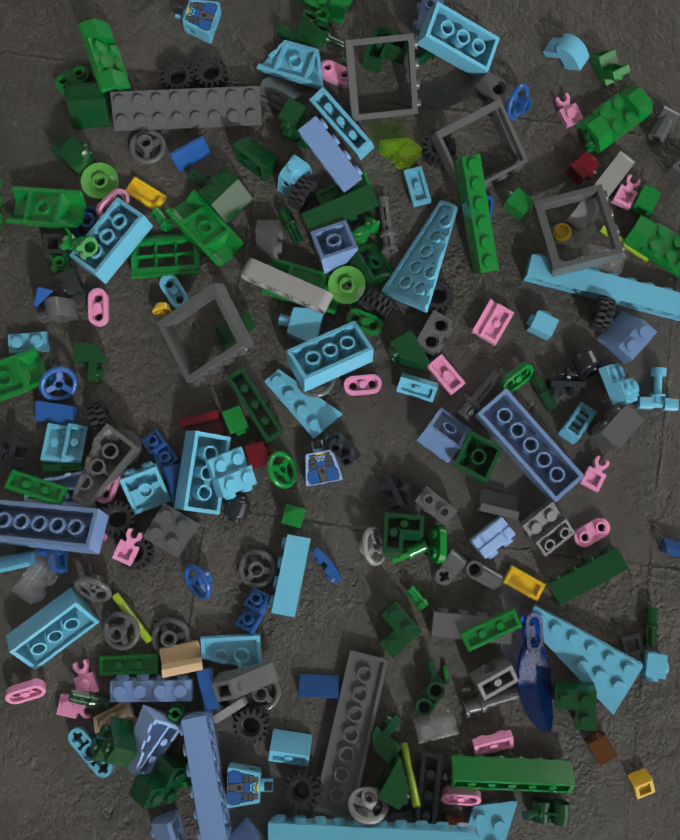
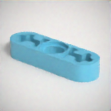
M75 727L68 735L69 743L97 776L101 778L109 776L114 770L115 765L108 764L107 770L104 769L102 771L101 766L105 762L97 761L95 763L93 758L88 756L86 752L94 737L85 727ZM81 732V739L76 740L74 738L76 736V733L78 734ZM88 740L89 742L82 748L81 745Z

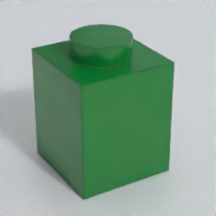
M644 185L638 191L629 210L638 215L642 214L647 218L653 212L661 192L657 191L653 186Z
M517 188L514 193L510 191L504 198L506 202L503 208L520 222L532 208L534 200L520 188Z
M240 405L222 412L231 435L238 437L246 434V430L250 429Z
M286 504L281 523L301 528L306 509Z

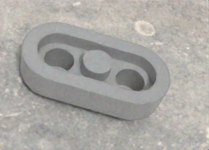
M242 696L229 700L230 704L226 707L222 704L219 708L213 710L214 715L211 718L214 723H219L248 703L246 697Z

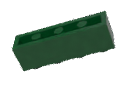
M369 184L304 212L300 216L310 236L311 231L343 220H348V222L354 221L359 218L358 214L360 213L370 214L376 211L375 207L379 206L372 185Z
M241 367L228 375L226 378L266 442L270 444L285 435L244 368Z
M606 546L600 549V553L594 557L589 555L583 558L581 564L577 566L572 564L565 568L566 572L560 575L555 573L548 577L549 581L545 582L555 604L561 606L628 570L629 568L619 549Z

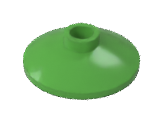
M94 163L88 166L81 176V186L84 192L94 199H104L119 184L117 172L106 163ZM104 181V184L99 186V183Z
M343 266L336 269L328 281V290L333 295V299L342 304L356 302L361 298L366 288L364 275L360 270L352 266ZM349 283L351 288L347 290L345 285Z

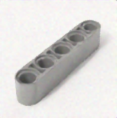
M620 151L594 186L602 184L603 190L607 191L609 197L636 161ZM596 197L581 201L567 219V222L582 232L599 210Z
M249 258L241 273V277L244 280L321 314H325L333 298L330 292L252 258Z

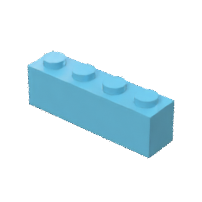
M324 87L309 99L318 113L360 160L374 149L372 141Z
M287 534V538L283 537L281 549H284L283 557L279 556L277 568H280L279 576H275L273 588H276L275 596L271 595L269 607L272 608L271 613L295 617L311 538Z

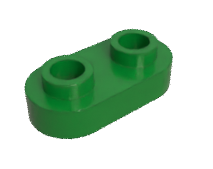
M77 65L55 78L54 84L61 94L67 95L66 84L90 82L91 75L85 66Z
M356 308L347 313V324L353 322V317H358L359 321L356 323L363 333L376 336L381 332L383 323L379 317ZM375 324L376 329H371L369 326Z
M527 362L517 365L501 378L499 383L500 389H507L510 393L515 392L532 378L534 374L533 366Z
M435 524L428 532V557L432 563L442 564L447 556V530L445 526Z

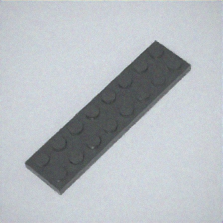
M260 86L110 92L114 131L262 125Z
M351 649L349 651L319 783H323V786L320 787V790H323V794L320 795L322 798L318 801V804L313 807L315 812L353 820V816L348 809V799L354 790L360 788L388 658Z

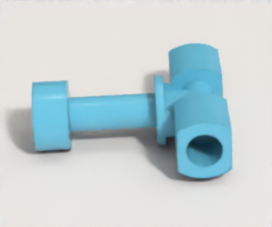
M651 368L650 376L654 377V394H650V397H638L636 409L651 410L653 408H661V411H678L679 399L666 398V394H662V377H666L667 368Z

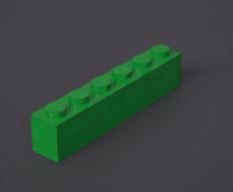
M480 154L464 156L454 162L473 274L499 270Z
M456 754L451 756L449 762L450 788L571 793L575 787L572 761H566L562 758L545 760L542 757L525 759L521 756L505 758L504 756L485 757L484 755H475L471 757L464 754Z

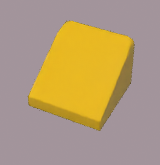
M645 768L627 775L636 799L655 792L653 780Z

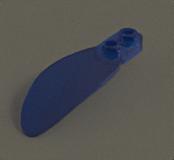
M527 611L521 620L523 627L522 646L517 663L518 694L522 706L534 726L542 732H549L553 725V702L550 663L546 648L543 645V620L540 614L534 611Z

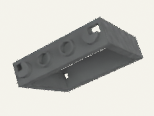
M414 33L344 41L350 117L353 121L418 114V109H421L420 97L417 98L420 81L419 78H416L419 62L418 58H415V50H417L418 44ZM407 40L411 108L359 114L353 46Z
M501 99L430 135L458 197H460L456 168L443 137L492 112L514 161L485 177L486 188L492 185L491 181L495 179L500 181L508 177V172L513 171L515 173L523 168V164L528 162Z
M602 184L533 202L532 212L552 277L621 260L625 252V246L622 241L620 242L618 236L619 227L617 224H614L613 209L608 205V194L606 190H603ZM596 197L612 250L560 263L545 210Z
M212 283L157 322L187 383L195 382L198 384L201 381H205L207 375L219 372L221 366L233 363L235 357L245 355L248 349L254 345L223 283ZM215 299L237 344L195 370L174 327Z

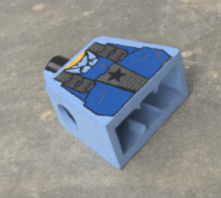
M323 440L311 442L313 453L306 454L305 456L306 486L343 480L334 453L330 450L324 451Z

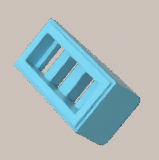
M581 401L558 434L569 443L575 444L597 412ZM581 410L582 412H584V413H585L586 415H588L589 417H588V418L585 417V416L582 415L579 411ZM575 417H577V418H579L580 420H582V421L584 422V424H583L582 422H580L579 420H577ZM571 423H573L575 426H577V427L579 428V430H578L577 428H575L574 426H572Z

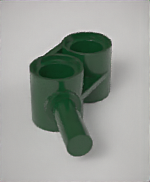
M303 10L296 25V30L312 46L322 48L324 44L329 43L338 48H344V41L330 36V28L322 22H317L318 17L315 13Z
M434 658L426 659L429 679L423 691L414 700L416 712L422 717L429 716L445 694V688L439 678H437ZM437 684L440 686L437 693L430 692L432 685ZM422 701L428 702V707L424 710L418 708L419 703Z
M533 797L531 809L523 811L521 815L524 820L531 819L539 824H548L549 819H551V823L555 825L568 826L571 804L565 800Z

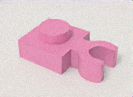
M565 93L563 96L564 102L559 97L555 99V105L561 108L558 111V115L565 129L584 119L576 102L570 104L568 93Z
M632 175L625 179L624 185L621 184L611 202L627 211L638 194L634 189L641 182L638 179L635 184H632L630 182Z
M596 456L593 459V468L587 466L583 474L585 477L579 482V484L594 492H599L607 476L602 471L610 463L607 460L601 466L599 464L600 456Z
M133 528L127 530L126 541L120 539L112 556L113 559L128 566H132L140 547L135 545L136 542L140 541L143 537V533L139 532L138 536L133 538Z
M83 660L84 668H80L78 662L73 663V670L78 673V676L73 678L76 691L85 693L98 692L99 686L95 671H88L90 667L89 660Z
M61 694L57 715L74 719L78 717V714H81L86 719L92 717L93 714L86 712L85 705L69 702V694Z

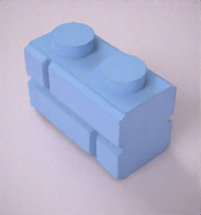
M497 516L472 536L469 542L482 558L486 559L488 557L491 559L499 553L497 551L498 548L502 545L506 547L514 541L512 537L516 534L503 517Z

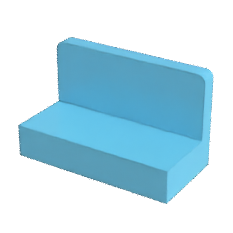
M274 729L268 761L308 767L312 735Z

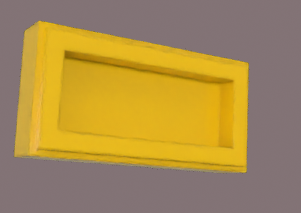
M135 176L125 190L130 197L151 210L157 207L160 208L167 198L166 195Z
M510 565L502 580L504 584L535 601H538L546 586L545 583L513 565Z

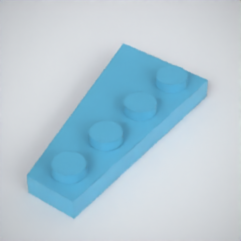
M279 369L264 381L313 439L343 415L321 398L309 397L299 390L297 382Z

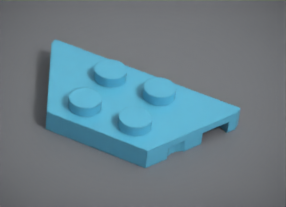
M284 40L276 50H273L268 55L269 58L262 65L260 63L257 65V71L316 89L324 87L319 49Z
M511 798L509 801L481 802L478 805L472 806L467 823L470 826H475V840H506L518 801Z

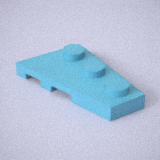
M254 633V635L201 636L200 638L201 657L203 659L221 664H231L238 666V668L262 663L260 633Z

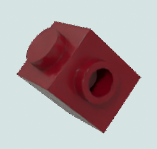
M586 151L570 165L566 173L579 185L585 179L589 181L597 173L595 170L599 163L595 156Z
M259 439L248 442L249 446H246L245 450L252 469L255 470L267 466L268 458L272 454L269 444L265 445L264 441L260 442Z

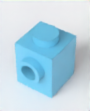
M538 310L534 315H530L526 323L529 325L526 331L547 341L552 336L559 320L552 317V314L545 310Z
M645 650V653H641L640 657L644 668L641 669L639 674L645 676L648 681L658 682V679H666V674L669 672L668 655Z

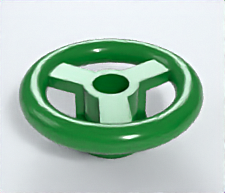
M275 451L269 456L267 473L270 480L279 488L286 489L291 487L297 479V467L293 458L284 451ZM276 457H283L281 463L273 464ZM288 463L290 464L291 471H292L291 478L289 477V475H288V473H287V471H288V470H287V465H288ZM283 478L285 483L280 482L278 479Z

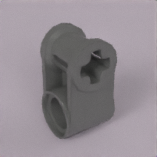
M451 548L447 552L445 561L434 570L433 580L440 585L450 584L455 576L464 568L468 560ZM440 572L445 573L446 580H440Z

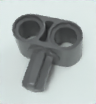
M63 297L44 299L45 310L37 315L41 323L50 320L73 322L79 319L75 300Z

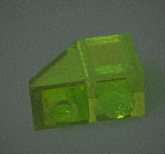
M405 137L381 140L378 151H380V154L385 159L389 158L393 161L398 169L407 170L411 169L419 159L423 148L410 138Z

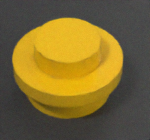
M565 223L557 224L552 231L553 237L559 242L567 241L572 233L570 226Z
M158 302L153 307L152 312L156 317L162 319L170 314L172 310L169 304Z

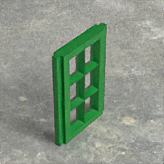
M184 233L145 236L131 253L132 279L200 274V250L192 243L193 252L178 253L177 244L192 243ZM173 244V253L158 254V245ZM154 246V254L139 255V247ZM193 255V264L178 265V256ZM174 257V266L158 267V258ZM154 258V267L139 268V259Z

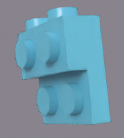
M619 363L599 368L612 405L620 403V406L638 400L637 396L640 395L637 382L633 378L625 380L624 369L622 366H619Z
M236 447L205 460L217 497L229 500L237 496L236 492H248L253 489L252 485L257 484L252 466L247 464L242 447Z
M148 461L142 464V468L134 470V468L127 469L120 477L119 481L135 515L172 501L158 462L152 463V461Z

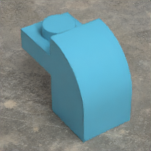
M565 33L562 38L553 37L543 51L545 57L560 58L564 68L580 71L590 57L584 43L576 36Z

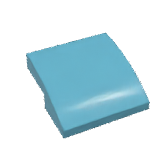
M48 423L40 461L81 463L88 426L68 423V426Z
M39 548L0 556V573L36 565L35 556H39L36 555Z

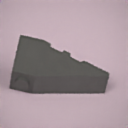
M108 423L94 438L89 457L87 456L84 470L79 477L72 496L73 500L85 508H91L142 450L141 447Z

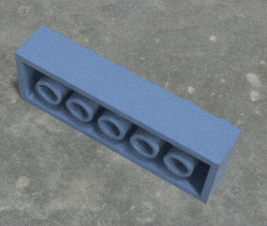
M504 389L474 415L477 421L503 448L547 500L557 502L585 477L507 389Z
M0 500V544L99 554L109 516L100 509Z
M202 708L188 711L181 720V723H179V730L181 736L184 735L185 740L183 754L188 758L186 772L187 776L191 777L192 785H190V796L195 800L193 814L195 820L198 819L199 827H197L198 840H228L232 825L229 808H227V796L215 726L211 718L213 716L212 710L206 711Z

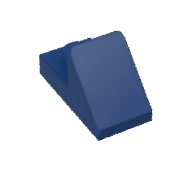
M38 549L36 555L48 558L49 570L58 573L68 572L67 551Z

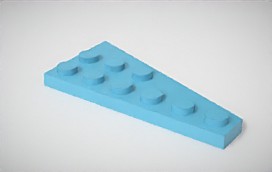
M440 200L381 290L385 296L423 312H428L458 208L455 204Z
M535 604L526 618L527 625L582 682L595 684L597 698L614 715L643 668V663Z

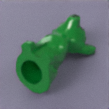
M367 215L364 217V225L357 227L351 232L358 247L365 245L370 233L382 231L379 228V220L377 221Z
M67 227L64 228L67 234L62 238V243L59 246L60 249H68L80 253L79 257L81 259H86L98 251V242L93 236L76 238Z

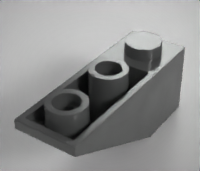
M270 661L219 672L211 685L217 702L236 699L279 680V676L274 662Z

